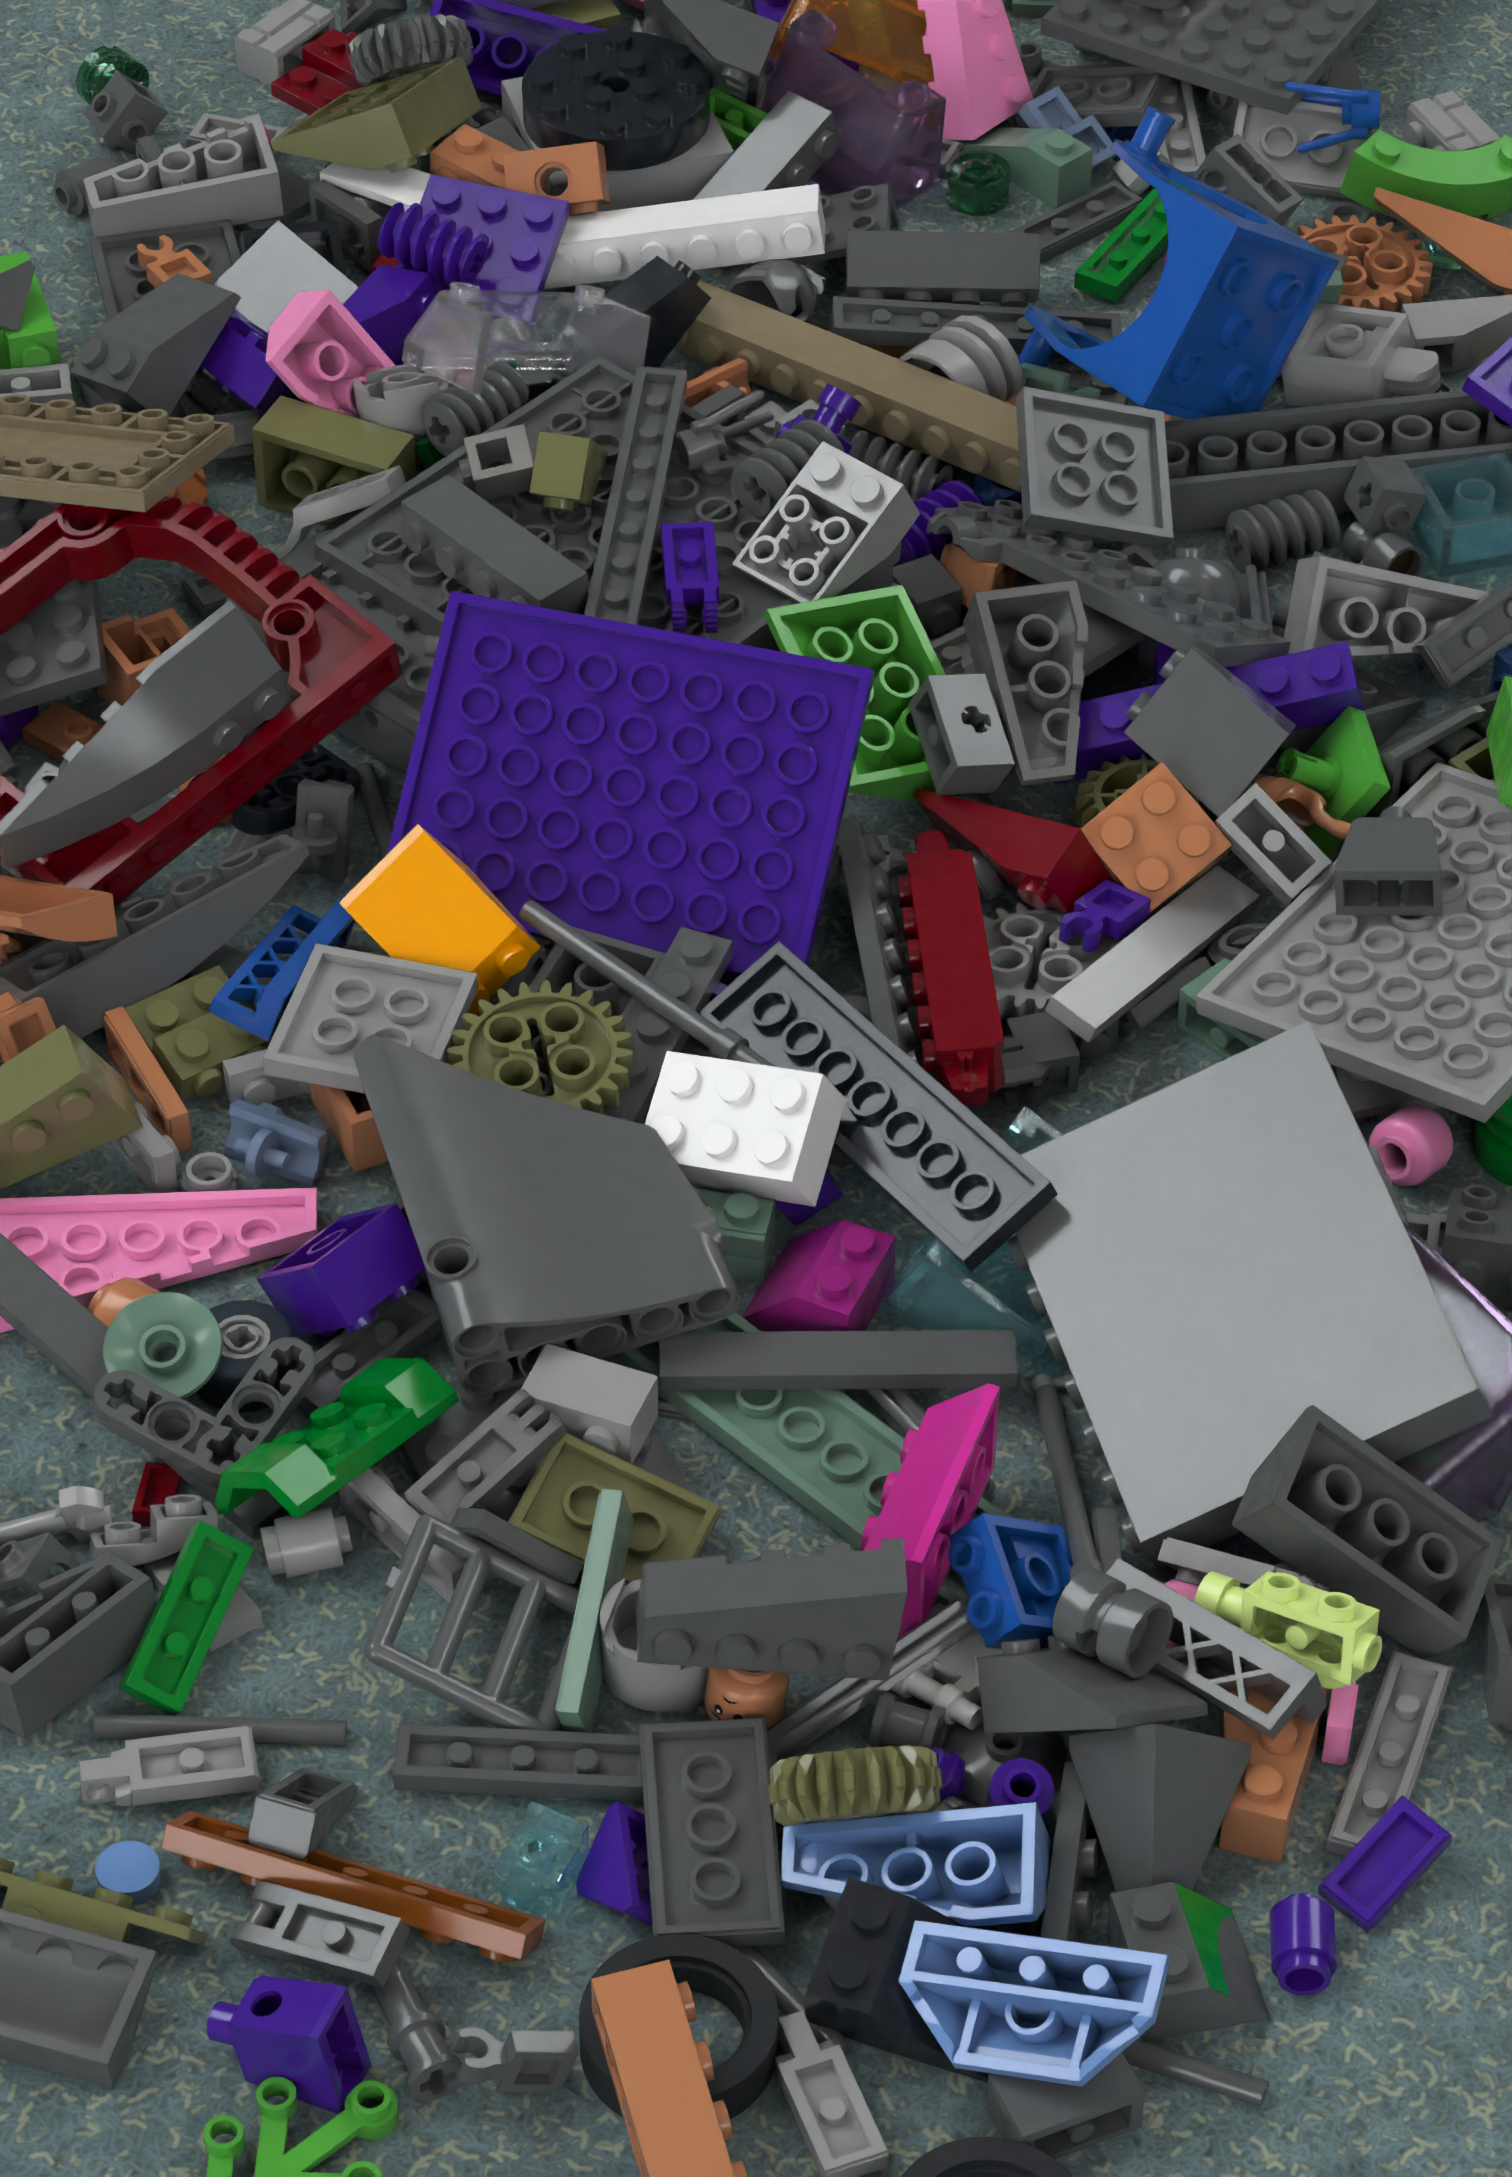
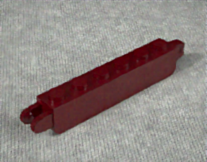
M929 829L915 836L916 852L906 853L907 875L897 876L899 907L902 908L904 940H907L909 973H912L914 1006H917L919 1040H922L923 1069L928 1074H935L936 1081L963 1105L985 1106L987 1105L988 1092H995L1005 1084L1001 1049L1004 1048V1038L973 855L962 849L949 850L945 834H942V831H931Z

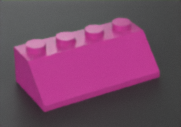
M988 1383L927 1409L919 1429H909L906 1434L900 1455L902 1467L899 1473L890 1472L886 1478L880 1501L883 1509L879 1517L871 1515L866 1522L861 1538V1551L882 1549L881 1540L904 1538L908 1593L898 1638L930 1616L951 1568L948 1559L951 1543L948 1536L972 1520L994 1470L1000 1386Z

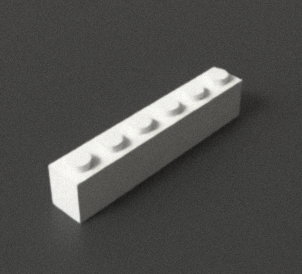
M819 184L569 216L544 289L627 279L656 256H659L673 267L680 260L692 270H701L825 254L826 226Z

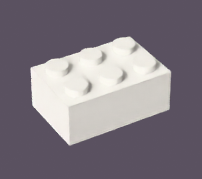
M667 1051L645 1125H649L657 1131L691 1185L696 1188L733 1194L748 1193L754 1197L815 1207L846 1099L827 1077L821 1073Z

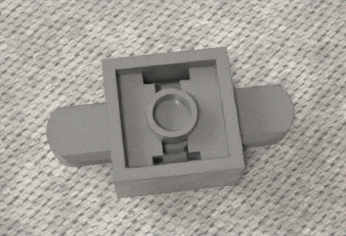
M1317 302L1278 375V378H1283L1286 405L1298 407L1390 398L1392 393L1409 396L1435 393L1441 385L1437 353L1435 351L1412 349L1408 314Z

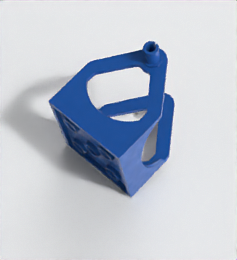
M1148 106L1132 140L1123 142L1115 139L1111 150L1144 181L1156 188L1165 209L1168 225L1167 258L1159 285L1152 299L1141 315L1126 330L1107 342L1042 309L1029 306L1024 316L1034 328L1020 355H1018L1019 363L1021 365L1025 362L1046 367L1055 350L1141 407L1164 411L1165 414L1183 419L1259 412L1336 269L1339 260L1250 206L1161 161V157L1157 153L1176 120ZM1173 182H1175V183H1177V184H1179V185H1181V186H1183V187H1185V188H1187V189H1189V190H1191V191H1193V192L1199 194L1200 196H1202V197H1204V198H1206V199H1208V200H1210V201H1212V202H1214V203H1216V204H1218V205H1220V206H1222V207H1224V208L1230 210L1231 212H1233V213H1235V214H1232V213H1230V212H1228V211H1226V210H1224V209H1221V208H1219V207H1217V206H1215V205H1213V204H1211V203H1209V202H1207V201H1205V200H1203V199H1201V198H1199V197H1197V196H1195V195H1193V194L1187 192L1186 190H1184V189H1182L1181 187L1177 186V185L1174 184ZM1076 343H1078V344H1080V345H1082V346H1084V347H1086V348L1081 349Z

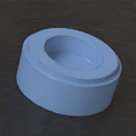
M121 1841L107 1847L99 1855L95 1864L97 1887L133 1897L132 1905H137L150 1899L157 1892L161 1883L158 1855L150 1846L142 1842Z

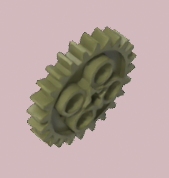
M544 980L539 992L531 993L528 985L522 982L519 985V995L511 997L508 992L501 988L498 990L499 1003L493 1005L486 1000L480 999L478 1001L479 1016L464 1013L462 1016L464 1030L452 1031L453 1047L447 1048L448 1063L450 1065L530 1094L604 1114L603 1104L618 1107L620 1105L619 1091L629 1090L630 1088L629 1073L634 1072L631 1033L625 1032L623 1016H612L611 1003L609 1001L594 1006L592 990L584 992L578 998L573 997L572 983H567L559 993L551 992L549 980ZM529 1025H536L539 1030L546 1069L549 1071L550 1086L553 1092L551 1096L543 1093L537 1057L532 1049Z

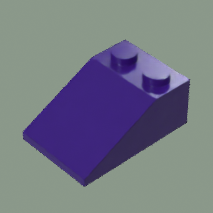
M380 264L343 304L396 366L404 364L419 337L441 346L446 345L438 316V299L434 295L430 273Z

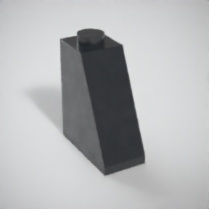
M656 256L572 319L563 330L595 357L601 356L635 376L637 366L654 368L661 366L710 301L711 297L697 286L702 277L685 263L678 260L673 267L659 256Z

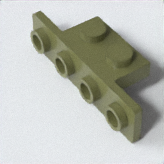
M0 1858V1886L8 1889L1 1908L3 1910L125 1943H130L134 1928L138 1927L202 1947L205 1946L208 1934L190 1928L193 1919L191 1914L156 1904L153 1916L130 1910L133 1897L96 1887L93 1898L71 1892L74 1880L37 1869L33 1881L12 1875L15 1863Z

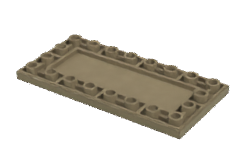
M7 395L0 398V496L146 512L235 442L234 425L225 422H215L214 417L210 414H192L184 418L168 417V412L163 409H146L138 413L122 412L121 406L116 404H101L92 408L76 407L75 401L69 399H56L47 403L30 402V397L27 395Z

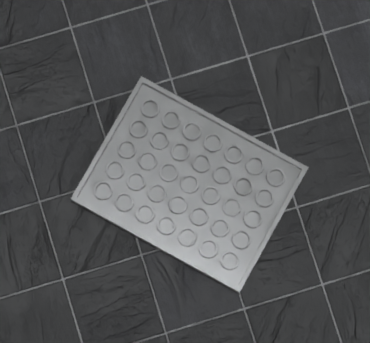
M1437 762L1392 806L1406 809L1412 817H1426L1433 822L1441 863L1442 916L1336 915L1334 880L1336 859L1196 995V1009L1200 1015L1266 1040L1309 1020L1331 1065L1485 1123L1512 1095V810L1505 804L1499 803L1494 781Z

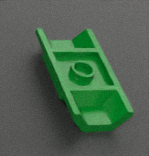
M381 1358L343 1385L339 1402L330 1403L316 1409L310 1415L311 1421L299 1430L285 1433L275 1438L271 1443H262L224 1470L214 1503L218 1514L227 1515L261 1489H266L293 1517H303L457 1404L460 1400L456 1390L423 1358Z

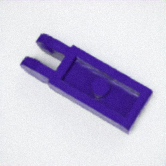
M713 522L661 524L666 605H671L672 632L685 634L687 612L684 605L696 606L704 604L702 624L705 627V633H718L717 604H719V578Z

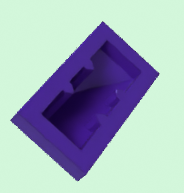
M615 1802L607 1809L576 1880L577 1894L652 1926L645 1816L620 1802Z

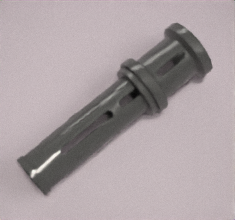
M399 1956L384 1988L371 1985L390 2026L387 2038L388 2047L393 2057L403 2061L409 2073L407 2087L413 2099L428 2103L450 2095L460 2088L463 2082L458 2081L457 2073L462 2062L460 2058L450 2054L444 2042L446 2029L440 2016L425 2010Z

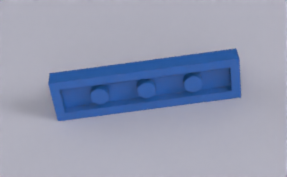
M346 894L339 898L323 919L293 904L214 996L208 1012L269 1041L278 1027L315 944L339 948L346 946L356 922L339 903ZM293 927L308 933L309 936L307 938H299ZM276 954H292L288 961H280ZM256 977H269L272 980L268 985H260ZM234 1001H252L257 1010L253 1012Z

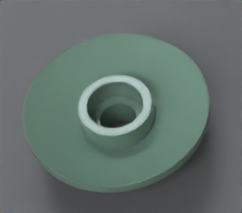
M176 1292L153 1293L128 1304L111 1322L103 1345V1358L108 1373L115 1370H127L136 1373L181 1399L197 1392L209 1381L218 1367L222 1354L221 1331L214 1315L197 1299ZM174 1350L177 1352L176 1356L171 1360L157 1362L159 1354L163 1351Z

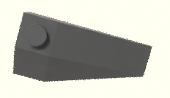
M1072 580L975 592L963 624L976 673H985L991 693L997 698L999 717L1006 738L1011 745L1015 762L1014 768L1021 786L1073 779L1076 769L1080 725V696L1085 671L1083 670L1084 653L1089 628L1077 581Z

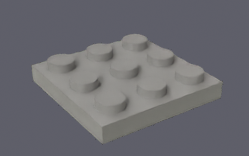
M316 943L263 1057L264 1074L365 1094L353 1054L359 1045L371 1035L385 1036L447 1063V1048L453 1047L452 1031L462 1028V1016L464 1013L469 1012L478 991L477 973Z

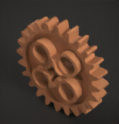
M1333 215L1332 223L1328 225L1319 219H1315L1313 229L1303 225L1299 226L1298 236L1324 252L1347 255L1346 272L1342 280L1343 287L1338 305L1396 312L1397 310L1401 312L1402 304L1421 303L1423 295L1429 294L1433 262H1429L1430 251L1421 250V239L1409 240L1410 231L1408 229L1395 233L1393 232V222L1380 227L1376 226V217H1371L1366 223H1360L1356 215H1352L1349 222H1342L1338 216Z

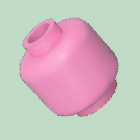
M1421 1104L1403 1106L1377 1124L1369 1137V1147L1375 1145L1391 1182L1402 1187L1416 1186L1446 1166L1453 1153L1454 1140L1450 1127L1439 1113Z

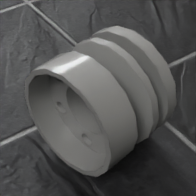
M961 315L951 320L942 329L930 335L928 340L918 344L899 358V360L1004 402L1022 389L1023 373L1018 356L1008 339L993 324L977 316Z

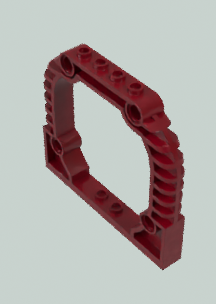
M168 496L164 497L146 512L63 503L52 513L39 519L35 526L13 543L0 549V636L73 579L92 581L106 578L119 571L134 558L176 561L203 575L262 623L270 653L280 665L282 671L289 672L288 687L292 703L246 740H242L236 749L229 752L210 769L196 775L184 790L140 825L129 816L65 848L13 868H9L4 864L0 855V864L15 878L109 892L113 894L114 908L403 675L396 642L314 576L309 574L304 579L300 577L296 570L284 564L275 553L259 544L255 537L243 531L228 516L220 515L212 511L211 507L198 502L185 504L181 503L178 498ZM1 774L0 822L26 795Z

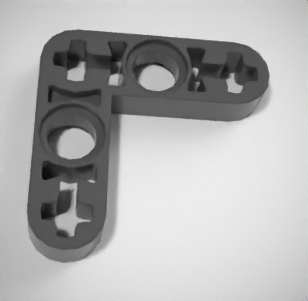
M282 1337L272 1341L260 1354L216 1417L136 1373L127 1370H115L105 1374L97 1382L94 1389L95 1415L98 1421L110 1431L200 1481L218 1488L224 1470L262 1443H271L313 1384L315 1379V1355L307 1343L294 1337ZM291 1360L298 1361V1372L289 1370L280 1381L278 1392L273 1387L278 1377V1363L286 1366ZM125 1393L132 1395V1406L122 1403L117 1409L111 1407V1396L120 1399ZM261 1401L271 1407L273 1414L263 1423L252 1424L241 1418L239 1411L246 1403ZM140 1412L146 1415L143 1425H140ZM167 1418L181 1419L189 1427L188 1434L176 1441L162 1439L157 1435L155 1429L162 1420ZM233 1432L239 1437L234 1447V1462L225 1460L220 1466L213 1464V1453L223 1455L232 1444Z

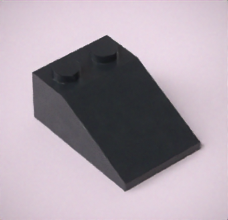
M848 1877L805 1994V2016L808 2023L824 2026L841 2033L846 2038L988 2083L990 2073L958 2069L953 2066L899 1983L915 1920L965 1926L910 1896Z

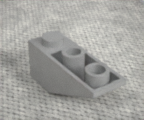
M1512 295L1402 304L1401 313L1408 314L1412 349L1435 351L1439 357L1440 373L1460 371L1488 358L1512 336Z

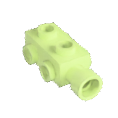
M1211 1571L1203 1578L1197 1589L1194 1599L1195 1603L1317 1673L1321 1687L1337 1689L1346 1685H1352L1365 1672H1371L1380 1658L1382 1638L1377 1635L1380 1610L1356 1602L1348 1594L1327 1592L1301 1583L1297 1577L1291 1574L1273 1573L1267 1571L1246 1589L1240 1587L1237 1579Z

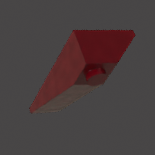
M919 788L914 794V798L935 828L942 831V834H945V837L964 851L971 849L984 857L997 872L1001 881L1015 891L1024 902L1034 908L1044 909L1046 906L1065 912H1074L1075 901L1107 879L1116 883L1080 828L950 795H937V792Z

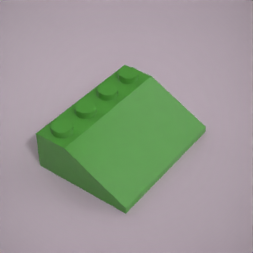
M903 585L766 609L763 616L780 652L871 668L874 671L875 677L848 792L915 802L917 800L914 798V794L919 788L936 792L908 704L928 675H946Z

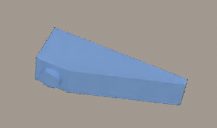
M1036 1802L784 1826L780 1882L783 1888L840 1899L847 1879L851 1877L910 1896L965 1926L975 1927L1036 1921L1045 1909L1052 1859V1842Z

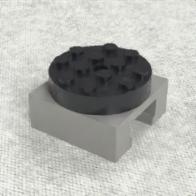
M613 26L606 31L583 35L569 34L563 36L559 43L540 53L527 67L523 77L501 81L503 117L509 121L530 150L594 141L604 146L611 203L598 205L599 212L693 200L734 153L710 108V81L705 66L690 51L688 46L660 36L634 32L624 26ZM564 171L552 173L546 184L548 193L551 196L561 195L568 186V177Z

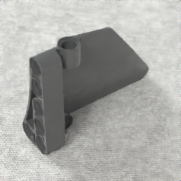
M371 1035L354 1051V1062L427 1272L433 1299L438 1307L461 1385L466 1392L472 1395H486L523 1384L546 1343L602 1359L728 1318L737 1310L741 1297L725 1259L726 1251L713 1210L710 1206L706 1207L654 1128L649 1125L592 1112L521 1091L447 1064L385 1036Z

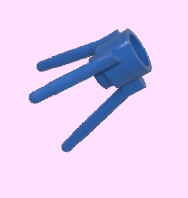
M1287 82L1284 86L1287 91L1306 94L1300 101L1342 106V125H1351L1350 130L1298 145L1296 149L1300 154L1350 140H1368V129H1380V91L1347 90Z

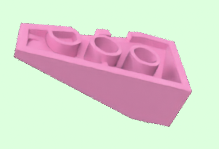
M330 289L298 292L269 327L266 363L298 398L308 404L360 419L356 406L353 381L358 379L363 385L367 384L366 373L396 366ZM416 454V465L422 466Z

